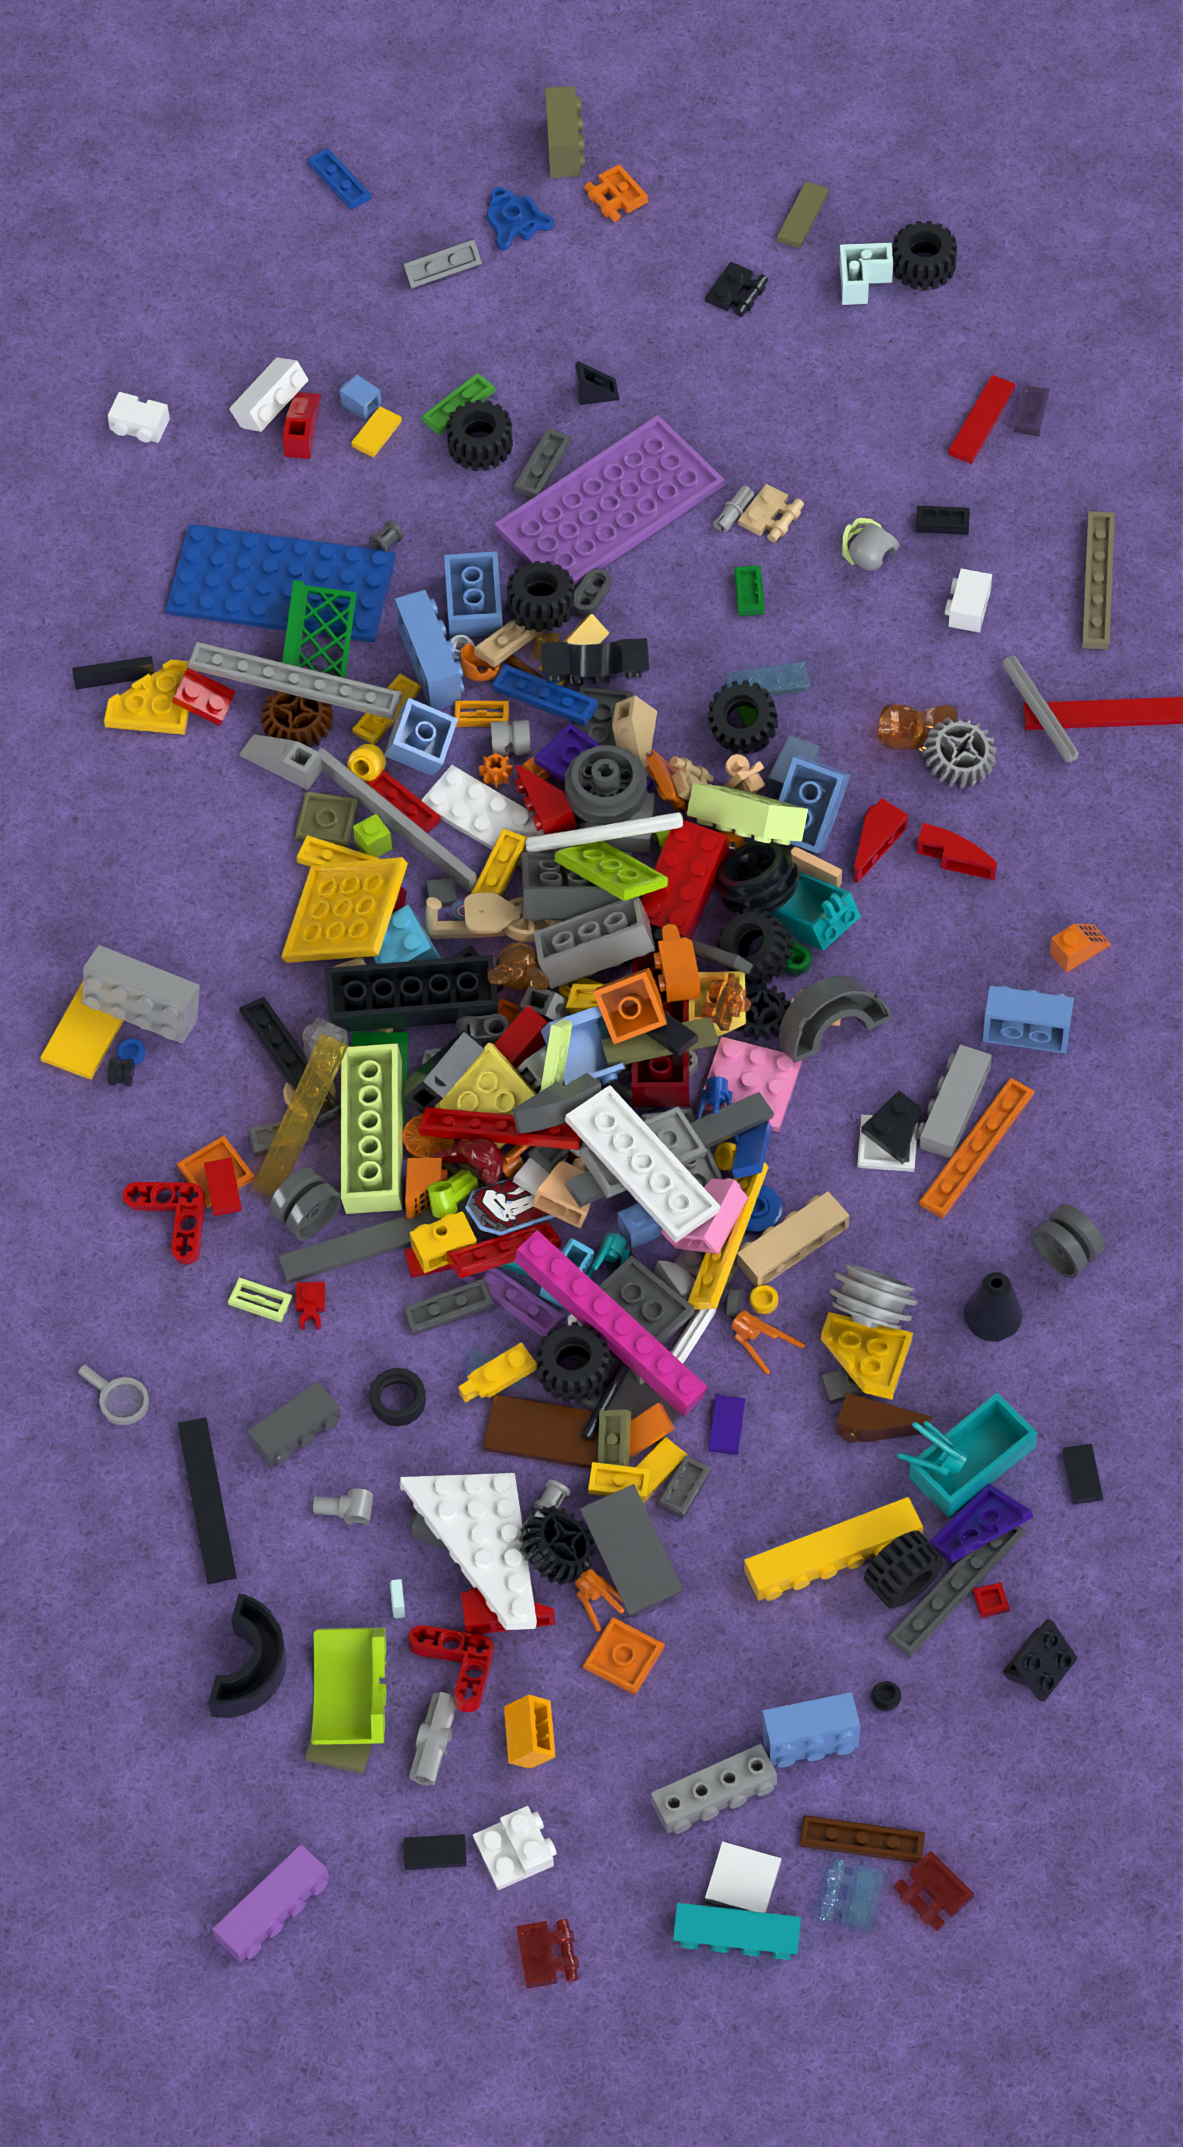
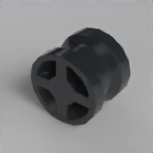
M110 1057L108 1084L115 1086L117 1083H123L125 1086L132 1087L135 1071L134 1059L127 1058L125 1061H119L117 1058Z

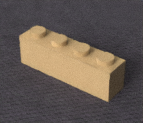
M829 1191L822 1196L817 1195L798 1212L793 1211L788 1214L784 1221L776 1227L771 1226L767 1228L760 1238L754 1242L745 1243L737 1253V1266L755 1287L765 1285L849 1228V1214Z

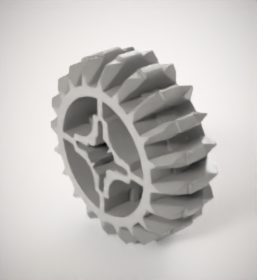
M959 716L955 717L954 721L948 717L943 723H937L934 729L929 731L928 738L924 742L926 749L923 752V757L928 758L925 762L926 767H933L931 776L939 774L940 783L945 779L948 780L949 787L954 786L955 782L958 783L960 789L964 788L966 783L970 787L975 786L977 781L981 783L991 773L992 766L996 762L994 756L997 748L992 746L994 738H986L989 733L988 729L981 731L979 729L980 722L976 723L975 726L970 724V717L965 722H962ZM962 747H965L962 754H959V756L955 758L957 752L960 751Z

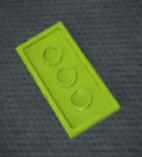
M604 841L575 845L555 852V862L623 901L667 887L668 884L666 876Z

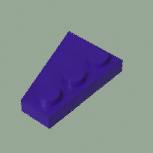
M988 1483L929 1542L943 1558L954 1563L1033 1518V1514L1029 1508Z

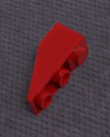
M297 392L293 397L286 416L282 437L285 457L311 459L321 394Z
M516 766L519 778L514 779L519 793H525L526 795L523 797L528 813L533 811L535 814L532 816V820L536 830H542L543 834L547 835L576 829L573 811L564 792L522 766Z

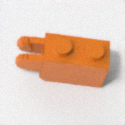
M668 923L662 928V941H658V953H654L655 969H661L662 975H658L660 992L665 991L667 1002L700 998V979L693 942L688 938H680L677 926Z

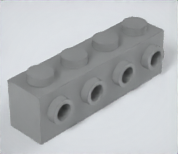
M759 1744L652 1792L651 1804L666 1833L669 1834L674 1831L676 1834L688 1830L692 1826L691 1823L697 1820L709 1821L715 1818L720 1810L728 1806L731 1809L742 1806L748 1797L755 1794L758 1796L767 1795L777 1785V1773L762 1744Z

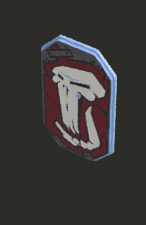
M514 1177L472 1191L465 1207L480 1230L499 1236L554 1218V1216L531 1206L535 1196L514 1183Z

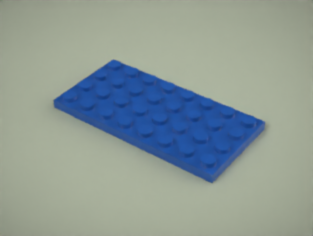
M189 524L167 603L166 613L169 615L287 631L293 580L304 581V585L357 592L351 640L375 643L396 552H384L378 549ZM308 594L307 602L313 609L324 603L319 595ZM338 598L332 604L341 613L349 608L350 599ZM328 606L317 613L325 624L336 617ZM307 609L305 611V615L310 613ZM348 614L344 616L346 621L348 620ZM313 616L304 622V627L310 634L321 627ZM340 620L329 627L337 638L346 632V627ZM325 631L319 634L322 636H329Z

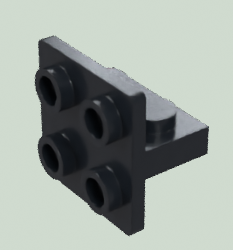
M1046 1619L1040 1628L1037 1627L1002 1672L1007 1679L1029 1686L1036 1698L1045 1702L1076 1662L1077 1656L1055 1623L1050 1619Z

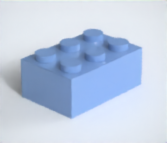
M497 551L444 555L450 639L456 635H465L469 638L491 636L503 627Z
M802 755L793 757L778 801L806 808L808 813L802 842L790 840L791 844L815 853L824 851L851 773Z
M990 986L985 1012L983 1042L1067 1053L1074 998L1067 997L1064 994L1052 995L1039 993L1035 990L1024 991L1011 989L1007 986Z
M852 1692L762 1710V1735L767 1755L772 1765L777 1764L778 1767L784 1768L793 1765L796 1760L807 1758L808 1761H818L823 1759L825 1754L837 1752L838 1755H847L852 1753L855 1748H859L860 1722Z

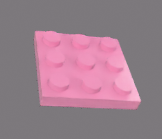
M721 1037L707 1079L714 1076L727 1079L728 1090L732 1091L733 1103L760 1092L774 1112L773 1118L769 1120L772 1131L779 1132L802 1060L795 1063L784 1052ZM707 1101L703 1113H714L713 1105H710ZM726 1102L719 1106V1110L727 1107Z

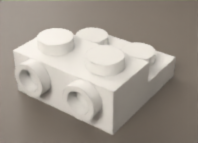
M528 1806L501 1817L500 1823L473 1834V1839L497 1890L554 1866L552 1856L557 1854L550 1838H543L540 1832L544 1828L543 1822L538 1812L531 1813Z

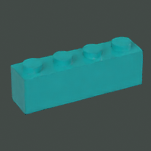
M677 1903L673 1941H680V1948L698 1949V1944L711 1945L710 1951L729 1953V1947L742 1948L741 1955L760 1957V1951L773 1952L772 1958L791 1960V1954L798 1955L802 1917Z

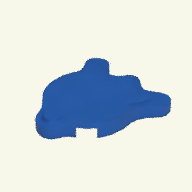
M497 187L491 192L492 199L487 210V220L491 228L497 233L496 245L498 249H508L515 236H520L524 240H530L536 231L551 230L554 227V219L540 212L534 201L524 194V198L514 196L513 191H508L503 187Z

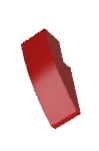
M923 823L918 838L917 854L942 859L941 869L990 880L996 879L997 862L985 851L956 833Z

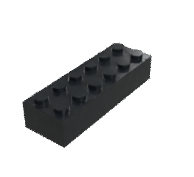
M493 955L324 968L330 1033L453 1024L459 1018L465 1016L476 1017L498 1014V996Z

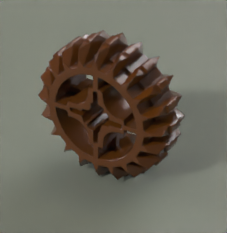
M274 690L273 697L267 696L266 704H263L261 708L260 720L261 724H263V732L268 737L298 741L311 748L312 741L320 745L321 737L327 738L328 730H332L334 715L332 706L328 703ZM305 705L312 707L317 712H313L312 709L306 708ZM277 720L281 721L282 724L288 725L289 728L282 726L277 722Z

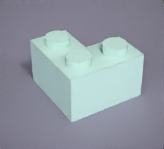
M892 243L840 245L839 265L842 305L868 304L869 283H892Z

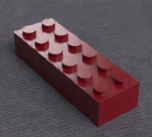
M649 952L643 957L633 958L632 974L650 968L660 993L664 1011L681 1023L688 1022L689 999L667 1002L665 991L660 992L658 975H662L661 969H655L654 953L658 952ZM685 1051L679 1057L671 1054L633 1062V1107H690L689 1051Z

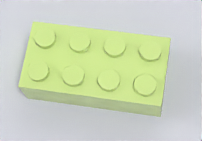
M693 783L687 811L688 816L697 818L698 824L713 826V823H715L718 830L732 832V829H735V834L739 836L751 837V835H754V840L770 843L771 839H774L773 842L790 845V840L802 842L808 813L806 808L733 787Z

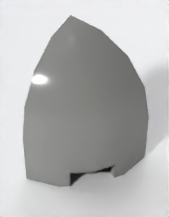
M658 1260L654 1274L684 1300L688 1299L695 1283L693 1276L678 1264Z

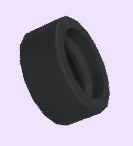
M398 1367L387 1369L377 1375L371 1384L369 1394L372 1411L385 1424L392 1426L408 1425L418 1419L424 1411L426 1396L423 1382L416 1373L409 1369ZM396 1383L407 1384L414 1390V1402L402 1410L388 1409L381 1403V1393L384 1388Z

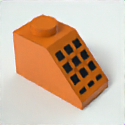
M1072 924L1051 937L1049 954L1067 973L1109 947L1111 943L1094 924Z
M407 1158L405 1197L407 1219L415 1218L431 1206L427 1191L429 1185L448 1180V1169H442V1158Z

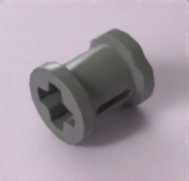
M392 520L385 522V527L369 537V542L373 548L387 552L391 545L404 538L402 529Z

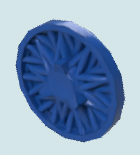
M765 1185L761 1186L745 1232L763 1233L771 1226L776 1227L781 1220L783 1211L781 1198L771 1188Z

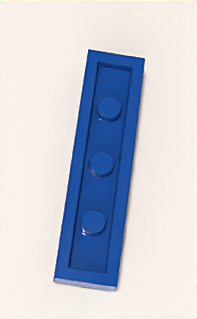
M504 665L492 684L495 692L583 726L587 725L599 706L597 699L555 683H547L545 679L508 665Z

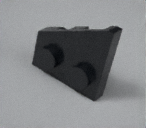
M899 1090L861 1127V1133L903 1165L906 1161L908 1148L918 1121L920 1106Z

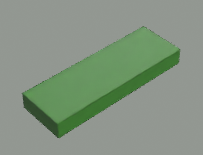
M476 373L422 415L421 421L440 435L446 431L449 415L451 412H456V407L459 405L465 406V402L468 401L475 403L476 400H481L483 402L496 391V388L483 376Z

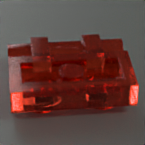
M932 1851L909 1870V1876L915 1881L911 1886H908L901 1879L893 1887L901 1895L900 1900L906 1906L910 1904L920 1914L919 1919L925 1925L930 1924L936 1931H939L945 1925V1922L938 1916L942 1910L952 1918L974 1898V1893ZM923 1890L934 1900L929 1906L918 1896Z
M561 1919L556 1922L558 1931L555 1932L548 1931L547 1921L516 1926L526 1989L557 1984V1971H565L567 1982H575L579 1979L577 1969L580 1967L578 1957L574 1956L572 1944L575 1941L574 1932L570 1930L567 1919ZM551 1945H560L562 1958L553 1959Z

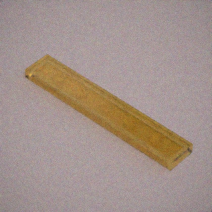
M321 1033L253 1184V1190L272 1198L282 1183L291 1176L347 1051L348 1044Z

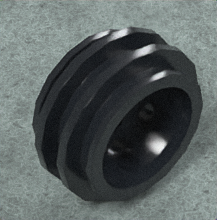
M754 841L737 848L721 862L715 879L716 890L721 895L724 906L731 912L743 914V909L750 908L753 911L754 908H760L762 911L766 910L771 913L785 905L794 895L800 878L799 868L793 862V856L785 846L778 845L775 842Z

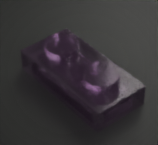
M1023 386L1014 424L1015 433L1040 436L1049 397V389Z

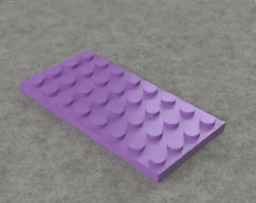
M657 415L494 524L495 531L527 563L534 564V561H540V563L549 561L551 565L558 564L562 566V570L566 569L569 572V576L574 580V587H576L590 570L604 568L724 487L725 479Z

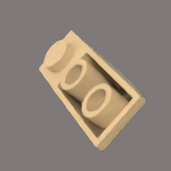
M635 695L616 703L612 728L616 747L626 749L640 759L647 777L646 767L648 763L646 761V753L651 754L657 710Z

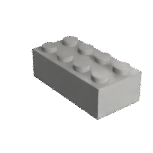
M639 896L626 901L620 900L534 932L538 963L550 989L567 985L573 980L584 976H591L600 970L618 966L625 961L636 957H643L649 952L655 951L650 921Z
M98 945L83 968L82 1004L183 1044L198 1019L200 985Z

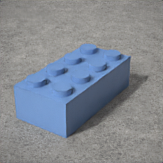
M426 590L395 598L398 630L429 707L438 710L455 705V701H462L461 693L465 692L461 679L463 677L460 662H455L452 657L455 656L451 640L446 641L444 637L446 629L443 620H438L436 617L438 609L435 600L429 599Z

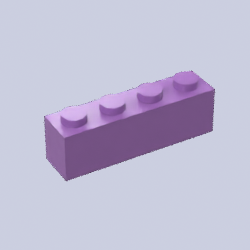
M301 1844L212 1929L214 1938L240 1963L245 1958L252 1959L260 1951V1944L268 1936L270 1938L275 1937L282 1930L283 1922L290 1915L294 1917L304 1909L306 1905L305 1900L312 1894H320L328 1884L327 1879L329 1878L327 1868Z

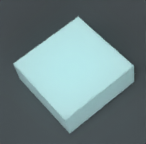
M402 1579L391 1580L390 1590L393 1617L405 1618Z

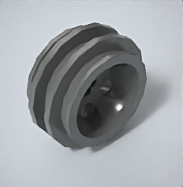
M612 745L590 748L582 751L570 762L565 773L566 799L572 811L584 821L596 825L624 822L631 819L641 810L647 798L646 771L640 759L626 749ZM583 787H590L591 790L587 792Z

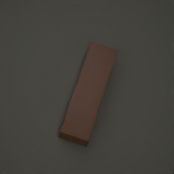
M804 1815L799 1847L921 1864L925 1832Z

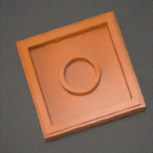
M224 1135L176 1164L178 1170L188 1183H196L201 1187L206 1195L205 1206L207 1208L212 1206L204 1162L232 1157L238 1189L255 1180L254 1174Z
M612 1617L583 1664V1669L636 1696L665 1648V1644Z

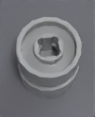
M514 720L512 725H508L506 721L491 722L493 754L497 752V754L503 757L508 756L510 752H514L516 756L531 755L529 720Z

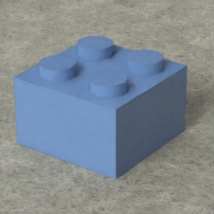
M408 698L398 711L384 756L422 773L434 776L444 763L458 719Z

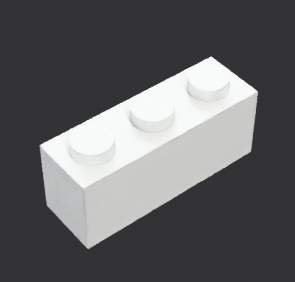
M276 358L229 409L240 427L262 432L309 380L297 360Z

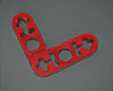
M133 1182L124 1188L122 1193L123 1200L131 1209L142 1211H176L171 1247L172 1254L181 1264L194 1263L200 1255L206 1195L201 1187L196 1183ZM165 1190L171 1192L169 1201L166 1203L157 1202V1196L160 1192ZM139 1191L142 1196H150L151 1202L147 1197H138L137 1201L134 1202L130 1196H135L136 1192ZM195 1192L198 1197L193 1198L192 1202L189 1203L185 1197H190L191 1193ZM186 1218L196 1219V1224L191 1230L182 1229V1222ZM184 1238H188L187 1244L192 1250L188 1251L186 1256H183L179 1251L185 1249L186 1241Z
M426 1625L413 1627L409 1632L408 1647L412 1653L419 1656L462 1663L455 1687L454 1704L462 1712L476 1711L482 1703L494 1658L493 1641L484 1635ZM421 1637L426 1638L423 1643L418 1642ZM435 1639H438V1646H435ZM453 1641L459 1644V1647L449 1650L443 1645L446 1642ZM464 1644H469L467 1651H464ZM479 1647L485 1648L482 1653H478ZM469 1670H479L482 1672V1675L477 1678H471L466 1673ZM468 1688L472 1689V1696L469 1699H464Z

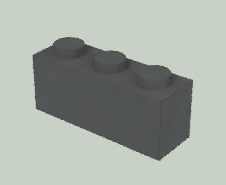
M317 1381L247 1431L249 1442L270 1467L276 1463L282 1464L291 1457L295 1449L300 1446L306 1447L314 1441L315 1435L323 1429L328 1431L336 1426L341 1417L339 1405Z

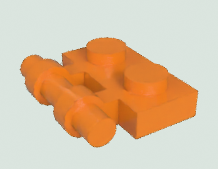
M620 164L598 175L599 185L595 186L592 182H588L584 186L585 191L588 193V198L593 203L596 202L601 207L602 214L605 217H609L613 222H617L621 218L620 213L617 211L618 209L622 208L628 214L648 203V195ZM608 193L613 197L609 201L604 197Z

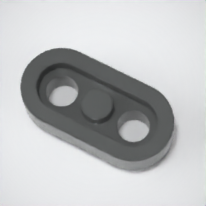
M593 569L585 575L574 592L575 613L587 616L597 611L611 589V576L606 570ZM601 583L602 586L596 587L594 584ZM584 602L589 603V605H581V604L584 603Z

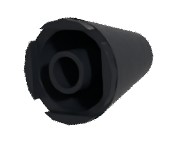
M998 1272L985 1276L968 1300L964 1311V1319L971 1332L985 1341L998 1342L1012 1336L1017 1332L1022 1322V1309L1012 1284L1006 1275Z

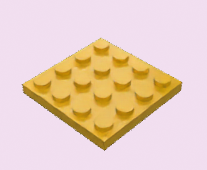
M404 858L311 865L281 956L286 963L378 956L408 863Z

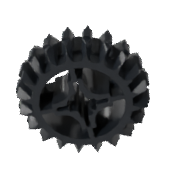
M553 1505L548 1508L543 1507L532 1513L520 1529L521 1536L518 1538L523 1543L520 1550L526 1553L525 1561L531 1562L533 1565L532 1570L537 1569L540 1572V1578L547 1576L550 1583L557 1581L559 1585L564 1583L571 1584L577 1581L583 1572H587L594 1562L593 1555L596 1552L592 1548L594 1540L588 1538L590 1530H584L581 1525L582 1521L578 1522L574 1517V1513L567 1514L565 1508L557 1509Z

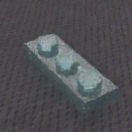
M806 662L726 673L728 688L732 686V681L737 680L738 685H740L743 680H749L750 685H753L754 682L760 684V688H765L769 696L810 690Z

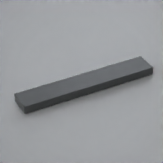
M1017 1526L959 1559L888 1635L887 1640L911 1658L966 1599L972 1590L980 1584L1021 1540L1026 1531L1022 1527Z

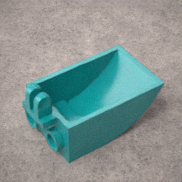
M799 871L800 878L794 895L785 905L770 914L787 927L786 929L796 939L824 951L853 925L861 915L851 892Z

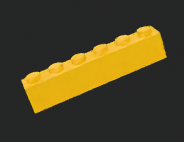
M907 1497L744 1560V1571L757 1600L760 1601L766 1598L767 1601H771L780 1597L783 1591L791 1588L794 1590L803 1589L810 1584V1581L819 1577L823 1580L835 1576L838 1570L845 1567L849 1569L858 1568L864 1564L866 1559L876 1556L897 1537L914 1530H918L923 1534V1525L910 1498Z

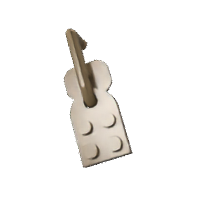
M473 893L468 895L464 900L465 921H438V910L442 907L441 901L434 897L426 900L425 930L428 936L433 939L482 938L507 935L517 941L535 942L534 932L563 922L557 919H544L542 921L523 919L522 897L507 901L496 893Z

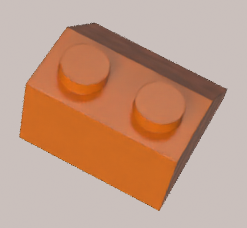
M650 968L597 987L593 991L613 1044L667 1025L660 993Z

